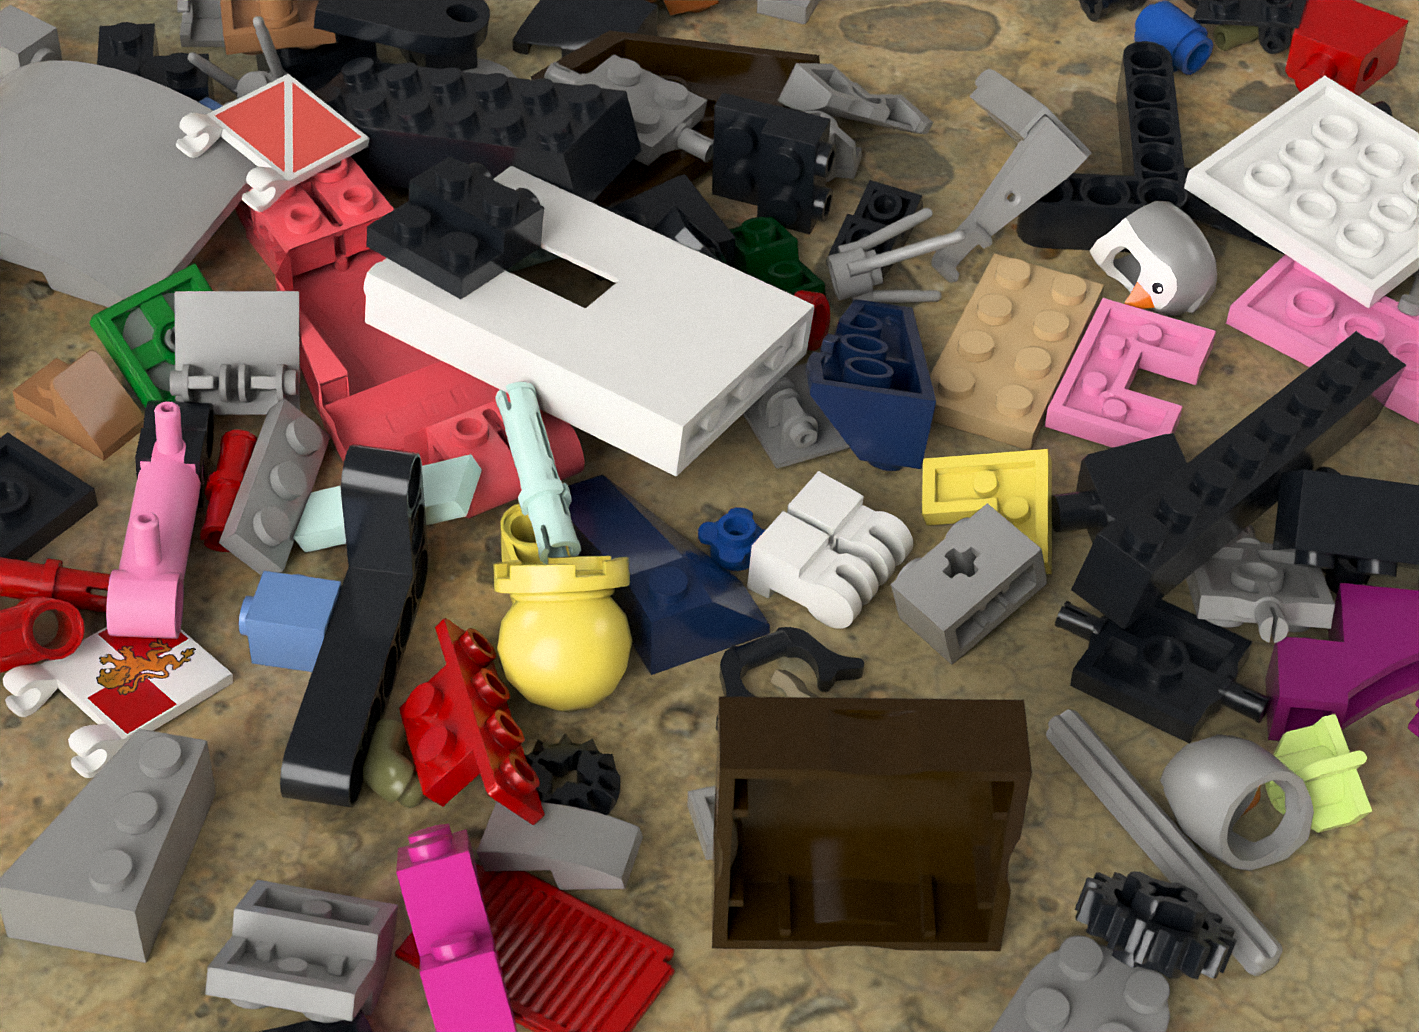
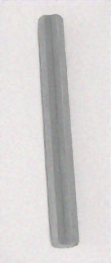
M1068 709L1061 715H1055L1048 722L1047 739L1171 883L1178 882L1198 894L1196 900L1202 903V907L1209 910L1208 912L1220 915L1223 918L1221 924L1234 929L1233 938L1237 942L1232 954L1245 970L1251 975L1259 976L1275 967L1280 961L1279 957L1283 952L1282 945L1080 714L1075 710Z

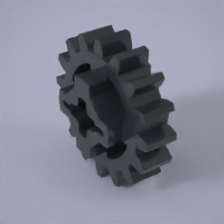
M1097 872L1094 878L1087 877L1075 907L1077 911L1076 920L1088 925L1086 930L1088 934L1106 940L1108 942L1107 947L1113 950L1112 956L1132 968L1142 967L1160 972L1170 979L1180 978L1183 976V973L1192 979H1198L1201 973L1212 979L1217 978L1219 972L1224 973L1237 942L1233 938L1234 929L1221 924L1223 918L1220 915L1208 912L1209 910L1202 907V903L1196 900L1198 897L1196 892L1178 882L1168 883L1151 878L1142 872H1131L1127 877L1121 873L1114 872L1112 878Z

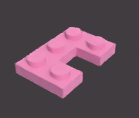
M1102 298L1047 409L1045 427L1112 448L1163 434H1175L1183 406L1129 390L1138 368L1196 385L1213 348L1216 331Z

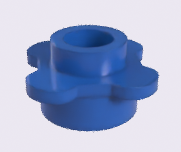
M737 507L730 509L728 514L723 515L716 522L701 524L698 529V539L701 543L710 545L711 558L726 570L741 571L749 568L752 545L766 529H761L754 522L753 513L750 510Z

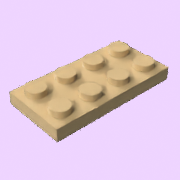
M994 253L930 374L936 397L932 421L1031 450L1045 422L1047 409L1102 300L1104 284Z

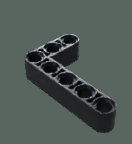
M1138 41L1129 44L1123 52L1116 93L1123 175L1073 173L1067 180L1061 182L1018 215L1016 231L1018 237L1024 243L1038 248L1090 251L1099 238L1108 234L1123 219L1152 202H1171L1185 212L1188 192L1184 188L1186 175L1172 57L1164 46L1155 42ZM1124 248L1122 251H1120V252H1129V253H1131V252H1130L1128 249H1126V248Z
M355 444L349 446L341 476V500L349 567L285 749L280 775V792L284 798L350 808L355 806L364 782L362 775L363 764L376 723L384 719L423 596L428 573V541L420 454Z

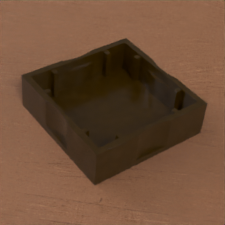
M719 696L711 876L712 949L815 950L838 946H871L912 951H1000L1011 894L1008 864L1011 854L1021 837L1032 775L1024 700Z

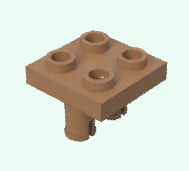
M220 0L226 55L239 53L258 55L263 53L253 25V19L256 16H261L264 19L275 49L294 47L313 49L322 44L336 43V35L332 32L314 28L315 9L320 0Z

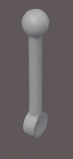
M1418 269L1413 273L1415 280L1409 294L1402 295L1397 306L1401 312L1411 316H1419Z

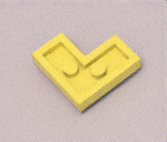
M1048 449L923 458L922 516L927 526L955 524L963 518H970L988 503L1042 549L1046 574H1052V460Z

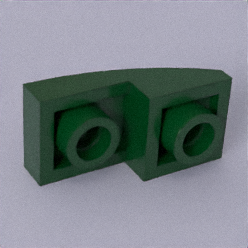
M773 217L750 218L744 221L741 226L729 229L735 237L734 266L737 270L791 295L801 290L823 293L826 297L825 283L799 260L797 238Z

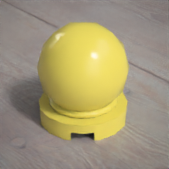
M611 556L548 558V564L521 565V560L493 564L494 590L500 593H511V598L516 600L501 621L497 647L506 679L529 702L543 708L568 713L594 707L613 693L626 672L633 642L627 616L611 598V595L615 592L614 588L630 585L629 557L611 559Z

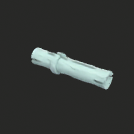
M527 382L508 384L506 389L511 402H508L506 392L501 389L497 392L495 399L503 419L513 461L520 480L522 491L518 496L522 514H528L532 523L540 561L548 564V558L569 557L565 546H568L571 556H578L581 546L574 531L568 509L572 502L568 485L566 483L562 484L559 478L540 413L535 387Z

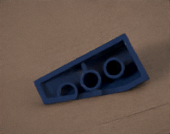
M855 299L838 320L834 335L828 333L823 339L821 351L819 353L813 352L808 358L806 373L809 393L859 460L868 461L870 465L886 471H898L903 467L921 469L935 410L936 397L913 308Z
M602 474L568 485L572 499L568 509L574 531L581 546L579 556H611V559L629 557L630 585L614 588L615 592L611 595V598L626 614L633 641L632 644L651 675L770 634V624L741 580Z

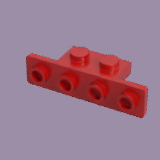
M444 618L435 626V630L446 665L428 682L418 685L410 693L406 702L399 707L423 795L444 807L481 774L485 790L492 799L530 824L535 825L545 816L536 790L540 782L534 770L527 763L521 745L525 741V737L520 727L512 718L507 703L510 699V693L499 678L493 661L497 657L496 651L486 637L476 629L468 628L464 631L449 619Z

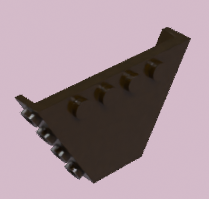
M609 30L556 61L560 65L581 75L592 72L612 55H616L620 58L636 62L642 69L667 81L683 85L689 92L707 100L703 119L691 129L713 140L715 104L722 92L792 109L779 102L778 99L796 63L820 64V55ZM549 66L532 75L531 80L544 78ZM675 149L661 154L649 166L633 159L592 203L602 208H613V206L684 174L692 182L713 168V157L706 163L682 149Z

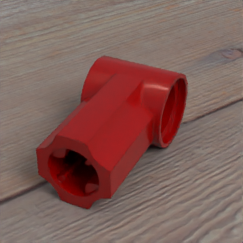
M42 596L28 597L16 606L0 610V673L9 671L17 666L32 664L44 659H64L73 654L81 645L85 633L84 620L79 610L69 602ZM51 610L58 620V631L51 642L41 646L33 636V625L35 619L42 612Z

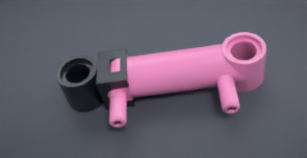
M147 401L143 428H141L135 456L137 483L119 569H113L108 585L106 618L107 630L110 636L178 639L180 635L184 601L183 582L197 507L203 508L208 479L207 465L211 462L213 451L214 408L212 403Z

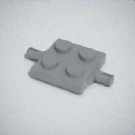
M612 55L592 72L581 75L560 65L556 61L549 65L544 78L550 79L555 83L572 85L596 84L600 88L627 92L642 149L634 158L635 160L649 166L661 154L675 149H682L706 163L713 157L714 139L712 140L691 129L703 119L707 100L689 92L683 85L667 81L642 69L636 62L620 58L616 55Z
M1251 524L1186 578L1197 619H1205L1221 627H1238L1244 622L1257 623L1259 634L1266 642H1270L1271 634L1273 642L1276 643L1283 640L1287 636L1288 631L1303 632L1310 627L1331 629L1335 603L1321 568L1294 565L1295 553L1273 550V544L1260 542L1256 538L1255 530Z

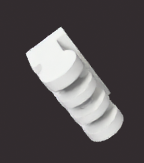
M818 471L789 503L787 513L782 511L752 545L747 589L768 599L774 592H777L807 607L808 611L823 624L832 628L843 629L855 620L860 614L862 606L869 603L877 593L879 586L890 578L895 570V566L900 565L913 549V538L906 525L896 516L884 511H873L862 505L863 495Z

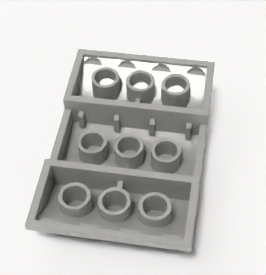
M51 60L19 67L8 73L0 81V259L42 272L50 288L110 307L185 269L240 203L243 194L252 188L246 182V177L249 171L258 166L222 137L197 158H191L177 148V140L187 135L179 127L181 119L190 113L208 114L213 110L166 86L122 70L77 61Z

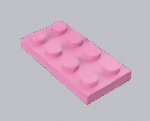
M1285 254L1230 306L1226 324L1301 362L1307 367H1311L1356 331L1366 338L1380 342L1391 355L1406 364L1384 406L1419 424V316H1411L1401 312L1397 307L1399 302L1384 296L1370 308H1367Z

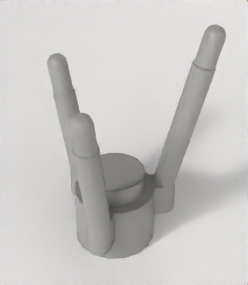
M256 16L253 19V25L268 63L269 73L253 71L246 73L240 80H237L197 53L191 52L188 55L190 63L229 89L237 96V99L288 74L282 68L269 30L261 16Z
M924 208L856 242L838 246L839 253L827 256L829 273L837 299L840 301L852 298V302L855 299L878 303L939 301L941 293L937 290H873V286L883 283L880 267L960 243L966 238L965 232L961 230L878 255L875 250L867 251L931 218L932 210Z

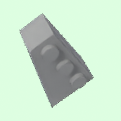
M138 729L0 877V913L7 937L146 963L216 794L207 740Z

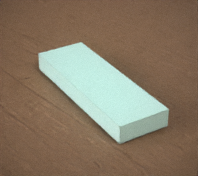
M471 454L422 466L426 525L467 516L482 469ZM341 485L310 493L293 536L305 553L346 544Z

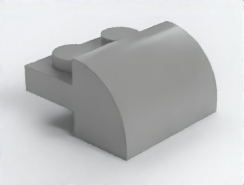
M257 880L234 908L232 937L207 967L206 995L230 999L235 1005L247 1009H262L271 1006L303 1012L307 1018L324 1023L341 1020L353 1021L360 1009H362L364 1015L371 1016L379 1000L390 963L398 905Z

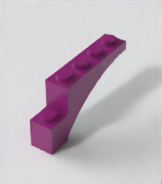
M1340 583L1335 599L1331 629L1328 628L1329 641L1286 636L1283 640L1276 642L1265 678L1266 696L1272 697L1267 711L1268 740L1280 741L1284 733L1312 726L1322 717L1336 714L1343 731L1349 725L1379 707L1418 691L1419 590Z

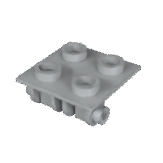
M175 291V371L170 372L171 396H175V401L212 403L214 415H267L271 407L284 399L300 410V291Z
M807 363L792 367L743 413L776 469L850 448L811 397L806 373Z

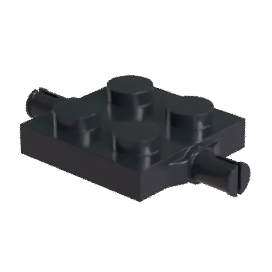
M1163 599L1159 600L1125 630L1105 615L1100 618L1071 604L1069 601L1064 603V606L1061 607L1057 615L1056 627L1067 630L1089 641L1088 649L1073 668L1070 686L1189 744L1193 741L1208 717L1224 706L1255 720L1256 723H1261L1262 718L1265 717L1269 709L1272 697L1265 696L1236 682L1238 673L1249 658L1253 641L1223 627L1214 625L1205 619H1197L1195 614Z

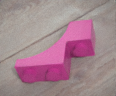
M440 824L409 834L410 845L398 848L396 873L419 952V972L436 1032H517L516 1021L494 943L467 829L452 833L449 824Z

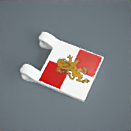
M107 627L82 640L81 645L76 651L64 659L47 660L42 664L17 666L5 673L3 677L4 687L13 694L5 699L6 705L20 717H27L35 713L59 689L98 724L81 727L73 732L69 738V746L77 754V756L71 759V765L85 778L95 777L138 729L154 731L233 683V674L182 629L178 639L110 636Z

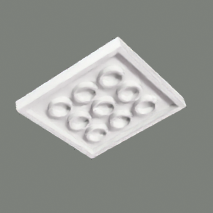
M1326 76L1320 78L1188 171L1184 186L1186 190L1367 308H1370L1419 269V133Z

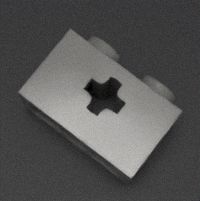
M987 503L970 518L966 517L956 522L946 534L945 539L924 557L915 558L907 563L898 574L897 579L891 583V588L899 618L952 665L1047 584L1042 549Z

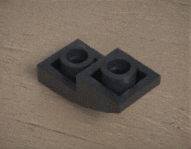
M869 180L854 215H846L829 255L839 253L838 246L856 242L908 215L922 210V195ZM913 228L867 251L875 250L878 255L904 247ZM893 264L880 267L883 278L886 276V274L891 269Z

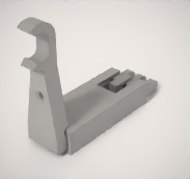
M991 69L985 70L978 76L975 81V85L978 88L969 97L985 110L1018 145L973 211L955 230L965 232V240L939 249L933 255L932 267L950 283L958 280L960 273L956 270V267L975 246L979 244L983 249L992 244L991 236L1061 182L1067 180L1092 153L1044 104ZM1013 193V196L1007 199L1008 195Z

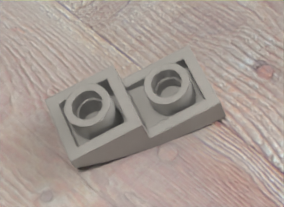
M496 801L476 851L485 871L551 870L560 890L626 888L643 839L639 826L594 811L541 802L545 816L535 825H532Z

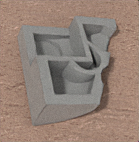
M796 63L778 99L782 104L795 110L805 112L821 111L832 117L916 134H928L934 123L901 94H869L857 82H852L833 64Z

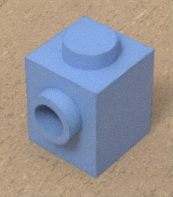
M263 571L255 595L244 598L239 616V632L241 635L248 636L252 664L312 672L342 587L341 581L313 578L301 574L292 575Z

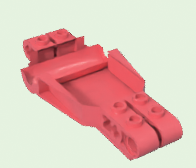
M349 156L286 190L265 211L257 212L241 200L235 208L236 213L245 228L246 238L275 275L277 291H300V370L322 424L331 436L342 461L344 462L349 446L352 444L419 453L422 466L471 454L482 469L466 518H473L518 499L522 491L520 480L513 461L503 419L495 399L500 389L365 323L366 295L363 288L367 272L372 266L386 259V257L366 247L367 226L395 209L353 158ZM506 393L508 402H511L509 394ZM540 410L560 480L562 481L581 473L585 465L584 454L574 428L571 424Z

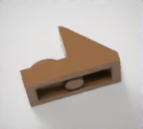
M89 350L70 365L55 358L12 391L16 409L103 461L139 434L141 428H143L144 414L102 357L94 350Z

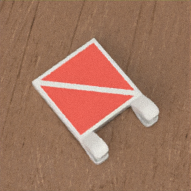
M287 74L208 114L190 113L184 116L180 121L179 127L187 135L177 140L176 147L187 156L197 158L205 153L220 137L225 139L258 166L247 174L246 182L253 189L244 193L242 200L255 211L262 212L273 205L286 190L368 147L370 138L291 75Z

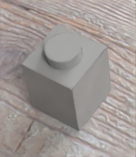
M12 5L0 11V81L8 73L31 63L51 60L63 61L56 27Z

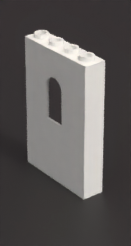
M510 166L493 180L514 190L527 188L538 198L540 205L544 207L541 248L616 283L587 308H583L508 271L502 272L460 300L388 258L372 266L367 272L363 287L366 295L365 323L508 393L506 389L508 384L516 382L530 383L535 387L540 410L674 476L679 475L806 355L815 305L513 166Z

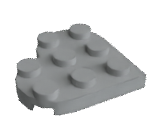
M1072 936L1061 944L1058 951L1046 955L1029 972L990 1032H1166L1170 1020L1168 1007L1170 986L1160 973L1142 967L1132 968L1112 956L1113 950L1107 946L1099 945L1096 941L1086 936Z

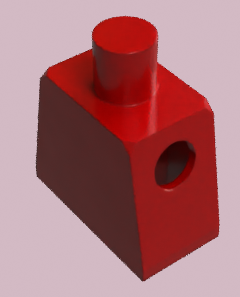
M1308 0L1300 26L1295 28L1292 36L1285 73L1288 77L1294 79L1295 85L1300 92L1323 76H1326L1359 96L1398 64L1409 20L1354 0Z

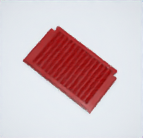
M476 864L494 943L516 1023L533 1032H632L675 974V969L667 964L674 957V948L526 871H485L483 865ZM412 931L395 951V957L420 970V956Z

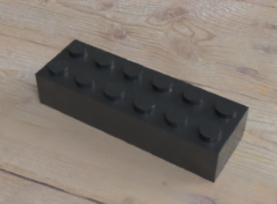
M362 57L347 62L337 76L323 88L313 92V94L370 138L368 147L351 155V157L372 183L409 188V181L448 157H452L468 165L473 162L482 164L489 170L493 179L510 166H513L592 203L642 151L627 92L600 88L596 84L572 85L555 83L546 78L535 80L507 77L502 73L462 72L458 68L436 69L419 67L409 62L394 64L377 62L371 58Z

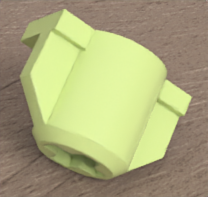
M1336 714L1324 716L1312 726L1288 731L1282 735L1273 755L1303 779L1310 794L1314 811L1310 829L1320 833L1342 826L1353 825L1372 812L1357 772V768L1366 762L1367 756L1360 750L1350 753ZM1274 781L1265 783L1272 805L1284 815L1286 812L1284 791Z

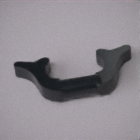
M780 627L776 632L738 647L731 646L725 651L721 659L719 672L724 696L756 697L745 688L741 678L746 675L748 670L784 656L787 658H800L807 662L815 672L817 687L822 692L831 690L836 681L860 679L863 676L865 663L861 658L846 657L832 652L802 629ZM718 714L716 717V730H718Z

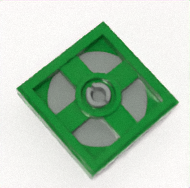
M195 263L94 314L89 322L145 408L148 400L175 401V396H171L170 372L175 371V291H213Z

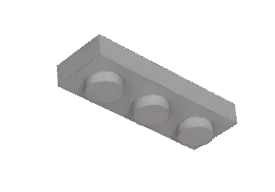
M286 399L268 410L219 544L261 576L263 571L277 573L284 571L294 542L293 536L312 491L331 437Z

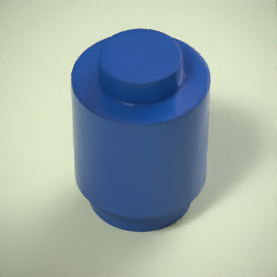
M1164 0L1148 5L1136 19L1135 42L1149 41L1164 46L1171 54L1173 72L1180 70L1185 75H1191L1207 62L1212 53L1213 41L1208 38L1207 30L1170 1Z

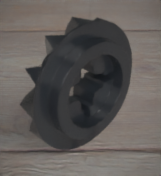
M565 733L559 743L550 745L537 739L532 752L525 755L527 763L534 770L540 782L539 787L536 788L540 802L576 807L608 815L616 805L620 794V775L616 770L613 754H602L599 752L593 738L583 744L572 743ZM577 770V783L568 781L561 788L557 787L552 794L553 775L562 778L568 771Z

